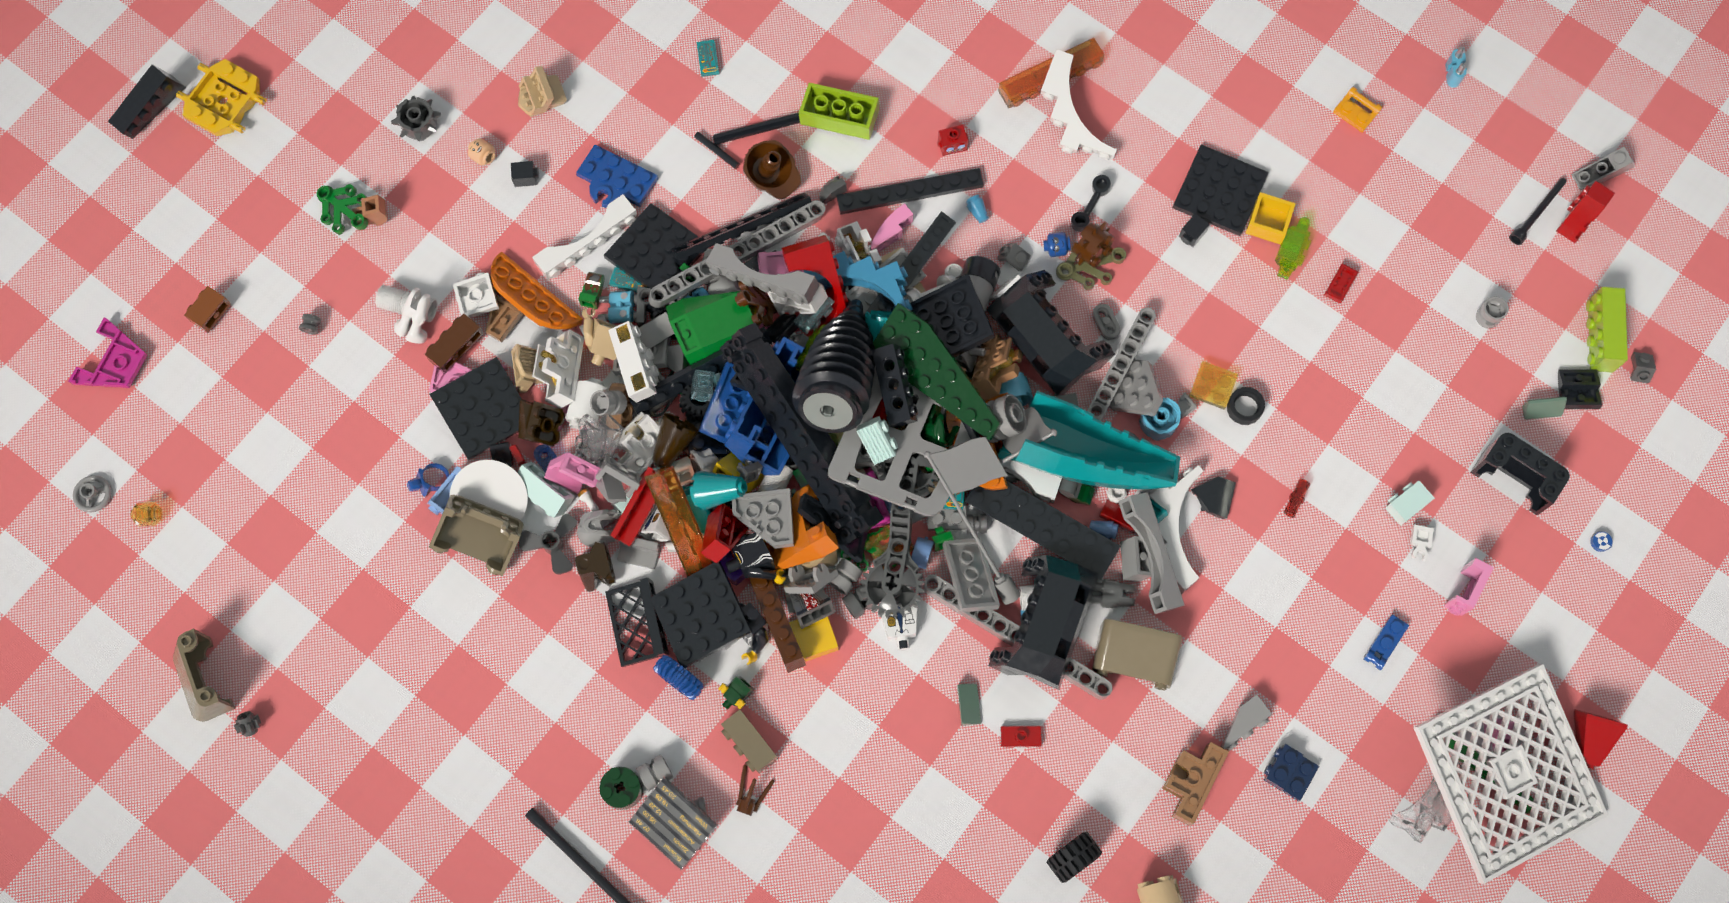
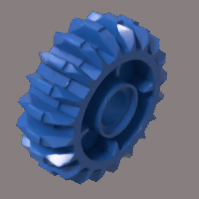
M663 655L658 659L653 667L655 673L690 700H694L699 696L704 688L703 683L667 655Z

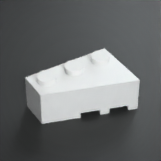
M819 282V287L809 305L805 303L798 304L790 298H781L773 292H767L779 315H783L785 312H788L790 315L795 312H800L801 314L816 313L828 298L824 286Z

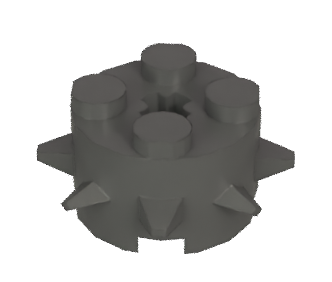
M412 96L411 100L405 99L399 105H396L397 117L391 121V124L400 126L402 129L401 138L406 135L411 139L424 141L433 132H436L437 118L441 116V112L432 110V99L426 101Z

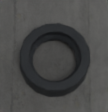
M1251 387L1237 389L1231 394L1227 403L1229 417L1240 425L1255 423L1260 419L1265 410V400L1262 394ZM1248 396L1256 402L1257 410L1253 415L1244 416L1236 411L1235 402L1239 397Z

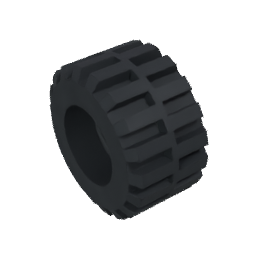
M1082 832L1049 857L1046 863L1060 882L1065 883L1098 859L1102 854V850L1088 832Z

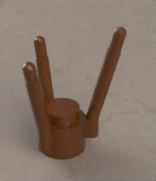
M743 765L739 795L736 802L738 808L736 811L752 816L753 811L757 812L759 805L774 784V780L769 782L754 804L755 800L751 799L757 780L755 778L752 780L747 797H743L747 765Z

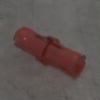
M1299 479L1293 493H1290L1289 502L1283 511L1286 516L1295 518L1300 505L1304 503L1305 494L1311 485L1307 480Z

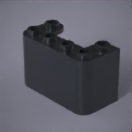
M1503 433L1490 444L1470 472L1479 478L1484 473L1493 475L1499 469L1530 489L1526 498L1531 501L1529 511L1535 515H1539L1555 503L1570 478V474L1564 466L1511 433Z

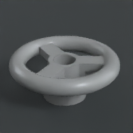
M87 476L81 479L73 490L74 504L84 512L101 510L108 504L111 498V486L101 476ZM97 481L100 482L103 486L96 488L94 485L88 482ZM105 493L104 499L98 505L93 506L94 499L99 494ZM79 494L86 499V505L80 502Z

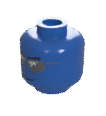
M1065 232L1049 233L1047 240H1043L1044 251H1048L1050 257L1066 256L1068 251H1071L1070 237L1066 236Z

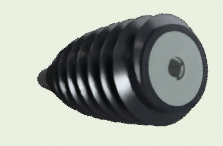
M858 299L850 301L844 311L825 325L816 336L804 359L793 389L792 402L798 415L809 426L822 432L839 433L850 431L861 423L863 415L869 409L875 373L874 353L872 350L875 348L872 334L869 331L868 324L865 322L863 304Z

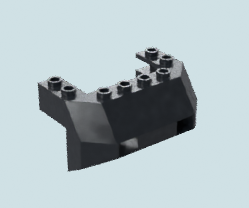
M1042 270L1023 276L988 307L987 311L1005 334L1012 338L1014 345L1020 349L1023 356L1056 396L1064 395L1083 375L1101 369L1115 353L1112 351L1110 344L1104 340L1087 346L1083 344L1081 337L1073 332L1069 323L1058 314V310L1046 299L1045 295L1047 293L1044 289L1052 287L1056 283L1049 272Z
M1049 555L1028 557L1023 563L1021 575L1024 577L1036 575L1034 580L1035 586L1028 597L1026 611L1021 616L1019 630L1014 635L1013 647L994 648L989 656L990 662L988 666L1006 675H1027L1060 690L1098 582V574L1078 564Z

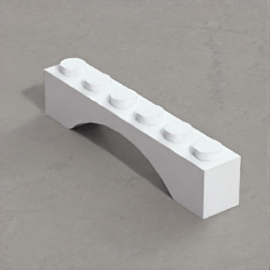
M622 194L608 204L601 222L586 237L569 245L546 247L532 258L547 280L556 278L565 268L572 267L578 259L586 257L590 254L591 250L597 246H602L608 238L618 235L621 229L627 225L630 226L638 218L637 212Z
M1012 460L1002 464L1005 472L1013 474L1021 480L1036 498L1054 503L1062 478Z

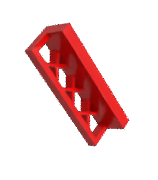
M648 466L638 489L633 493L610 536L632 547L669 478Z

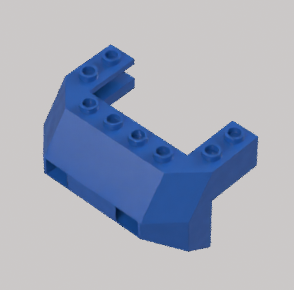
M783 337L781 342L776 341L772 349L796 384L802 367L801 364L797 363V359L804 350V347ZM747 392L746 396L749 399L746 403L742 402L738 409V412L741 414L738 419L734 417L724 437L727 439L725 446L743 464H745L746 460H750L752 463L759 461L763 466L760 472L763 475H780L790 455L749 392ZM757 439H760V440H762L763 442L765 441V443H767V445H765V444L759 442Z

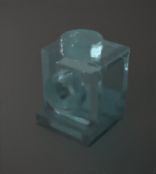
M695 370L692 378L691 399H696L700 402L711 400L715 372Z

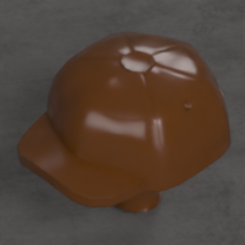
M776 140L760 142L753 145L748 153L745 154L743 173L757 190L767 192L774 198L781 200L790 196L800 186L801 175L795 166V160L780 142Z

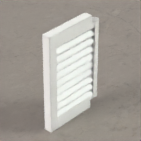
M1016 275L1006 281L992 294L989 302L999 298L1021 277Z

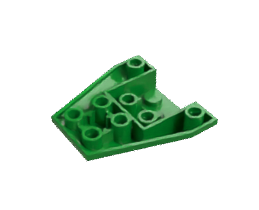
M740 291L683 298L666 306L670 325L690 365L719 351L720 347L726 341L732 339V336L739 329L753 323L751 318L753 314L749 305L740 307L735 301V296Z

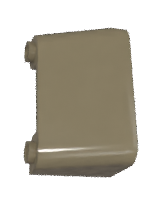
M451 495L429 548L440 554L453 549L486 562V568L491 574L503 576L520 539L524 524L515 517L459 495Z
M1104 619L1100 625L1092 671L1102 677L1116 673L1151 681V684L1155 685V689L1165 691L1167 688H1171L1183 637L1162 630Z
M191 629L178 637L173 654V662L191 715L194 719L205 722L234 710L235 706L231 699H222L213 688L205 685L198 663L207 659L206 651L208 648L213 647V643L209 636Z

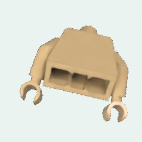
M586 307L582 310V316L585 318L583 325L585 344L590 352L594 353L591 362L602 366L605 358L616 360L617 358L608 331L617 325L597 318L593 320L592 317L596 313L595 309H591V315H588ZM630 333L624 335L625 341L631 339Z

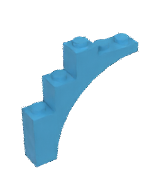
M845 251L833 256V258H837L839 269L836 270L837 274L841 275L844 286H859L872 289L883 294L895 305L901 303L909 310H913L909 299L905 300L904 297L907 295L904 287L908 285L905 279L908 277L904 266L900 267L897 261L880 268L877 261L874 262L871 256L855 263L851 256L848 257ZM803 270L804 273L815 276L817 282L824 286V290L833 288L831 283L822 275Z

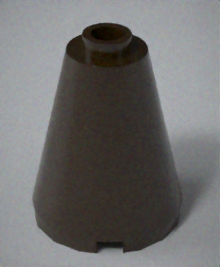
M665 413L662 417L652 460L655 461L654 465L661 469L669 468L698 433V428L687 420L685 422L679 420V416L671 413Z

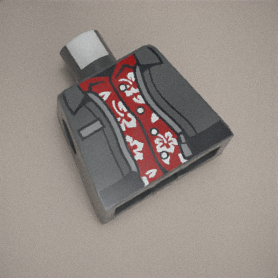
M822 589L815 594H790L801 629L835 613L831 598Z

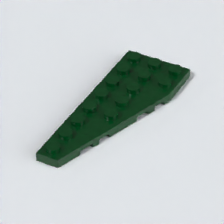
M897 303L873 341L874 348L877 349L890 344L901 346L905 353L904 364L909 371V383L983 437L992 440L1002 425L989 405L985 403L977 388L972 385L969 377L954 356L949 353L943 341L934 332L933 327L904 305ZM892 362L890 365L891 370H893L895 367L894 362Z

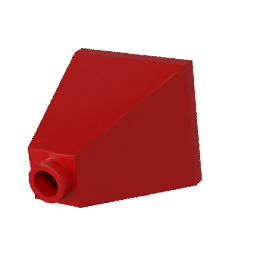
M1574 709L1576 741L1588 768L1600 767L1626 731L1628 724Z

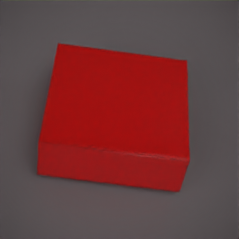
M517 445L509 447L520 467L522 464L527 463Z

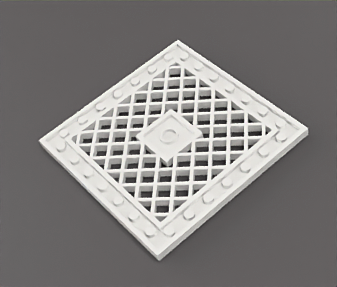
M1538 664L1413 727L1480 884L1491 881L1608 816L1544 664ZM1529 699L1533 701L1532 709L1527 708ZM1513 707L1518 709L1516 717L1511 715ZM1525 712L1530 714L1528 723L1523 721ZM1490 714L1489 720L1484 718L1485 716ZM1498 715L1503 717L1501 725L1496 723ZM1537 718L1541 720L1540 728L1535 726ZM1509 721L1515 722L1513 730L1507 729ZM1482 723L1487 725L1485 733L1480 731ZM1521 726L1526 728L1524 736L1519 734ZM1494 728L1499 730L1497 739L1492 737ZM1459 730L1457 736L1454 735V734H1452V733H1454V732H1456V731ZM1466 731L1471 732L1470 741L1464 739ZM1533 731L1538 733L1536 742L1531 740ZM1506 734L1511 736L1509 744L1504 743ZM1478 736L1484 738L1481 747L1476 745ZM1545 737L1550 739L1548 747L1543 745ZM1450 739L1456 741L1454 750L1448 748ZM1518 739L1523 741L1521 745H1516ZM1490 742L1495 744L1493 752L1488 751ZM1462 745L1468 746L1466 755L1460 753ZM1529 745L1534 747L1532 755L1528 754ZM1502 747L1507 749L1501 753ZM1475 750L1480 752L1478 761L1472 759ZM1541 750L1546 752L1544 761L1539 759ZM1553 756L1558 758L1556 766L1551 765ZM1459 758L1464 760L1462 769L1456 767ZM1471 764L1476 766L1474 775L1469 773ZM1538 764L1542 765L1541 774L1536 773ZM1483 769L1488 771L1486 780L1481 778ZM1549 770L1554 771L1552 780L1548 778ZM1561 775L1566 777L1564 785L1559 784ZM1467 777L1472 779L1470 788L1465 787ZM1479 783L1484 785L1482 794L1477 792ZM1546 783L1551 785L1549 794L1544 792ZM1491 788L1496 790L1494 799L1489 798ZM1558 789L1562 790L1560 799L1556 798ZM1531 791L1535 793L1533 802L1528 800ZM1569 794L1574 796L1572 804L1567 803ZM1475 797L1480 799L1478 808L1473 806ZM1542 797L1547 798L1545 807L1540 806ZM1502 799H1507L1506 805L1501 803ZM1515 800L1520 801L1518 810L1513 809ZM1487 802L1492 804L1490 813L1485 811ZM1554 802L1559 804L1557 813L1552 811ZM1527 805L1532 807L1530 816L1525 814ZM1499 808L1504 810L1502 819L1497 817ZM1539 811L1544 812L1542 821L1537 820ZM1511 813L1516 815L1514 824L1509 822ZM1484 816L1489 818L1487 827L1481 825ZM1523 819L1528 821L1526 830L1521 828ZM1496 822L1501 824L1498 833L1493 831ZM1508 827L1513 829L1510 838L1506 837ZM1492 836L1497 838L1495 847L1490 845Z

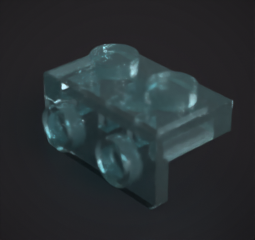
M828 297L816 313H800L793 323L805 334H808L811 329L815 331L821 324L820 319L823 316L827 318L834 310L832 306L835 301Z

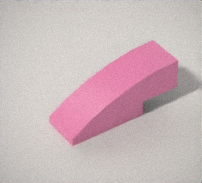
M905 203L897 208L880 226L871 243V251L877 249L879 253L902 238V229L913 222V213Z

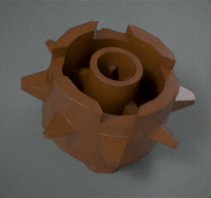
M1107 222L1100 226L1097 223L1095 225L1090 223L1080 233L1082 238L1078 244L1075 242L1072 248V252L1077 255L1075 260L1079 259V266L1086 262L1093 268H1096L1100 264L1101 259L1104 256L1108 257L1113 251L1111 245L1115 237L1108 232L1110 228L1106 229Z

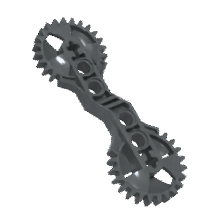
M914 453L911 455L906 467L909 468V465L913 467L909 470L910 477L905 469L899 487L902 488L906 483L911 484V487L906 491L925 497L930 494L928 487L935 488L933 481L938 482L939 478L936 476L937 474L927 457L924 458V455ZM894 457L877 463L881 467L877 470L878 474L882 475L879 477L880 481L885 480L890 469L886 468V464L892 463ZM919 466L932 468L933 472L920 473ZM908 497L905 500L906 503L914 506L918 502ZM893 503L890 512L888 547L880 557L872 561L874 564L873 568L867 566L869 574L863 573L866 580H862L860 583L865 587L861 588L860 591L861 593H866L862 596V599L867 601L865 604L867 608L873 606L871 609L872 613L878 610V616L882 617L885 613L887 619L893 614L896 620L899 613L904 618L906 610L912 613V606L918 608L916 600L922 601L919 594H923L925 591L920 587L924 586L925 583L924 581H919L923 578V575L918 573L920 568L910 555L914 511L908 508L899 509L898 505ZM896 546H904L901 552H894ZM894 564L901 565L898 571H891V567ZM892 578H894V583L896 587H894L893 590L890 591L889 587H892ZM869 582H882V589L869 586ZM904 586L916 588V593L903 592ZM898 597L903 607L901 609L898 608L897 603L895 601V599Z

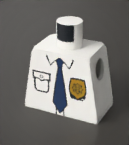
M669 497L665 498L662 505L654 506L639 535L647 541H668L670 539L679 514L673 510L675 505Z
M901 604L897 605L899 609L903 608ZM913 606L911 607L912 613L906 610L904 618L901 613L898 614L896 620L893 614H891L889 619L886 618L885 613L881 617L888 641L897 640L898 650L910 649L908 639L916 637L917 608Z

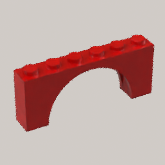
M826 235L781 248L789 272L795 270L816 272L825 277L833 287L834 301L829 315L818 327L804 333L809 337L808 341L811 343L808 349H810L822 328L842 313L846 308L845 304L848 303L846 293H842L841 286H844L842 277L837 274L836 270L839 269L837 258H833L832 252L835 251L832 240H828Z

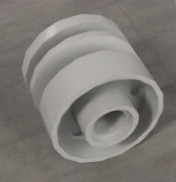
M1007 394L997 398L995 401L991 400L986 403L1002 423L992 440L987 439L988 442L996 443L1025 431L1027 426L1025 411L1020 401L1014 395Z

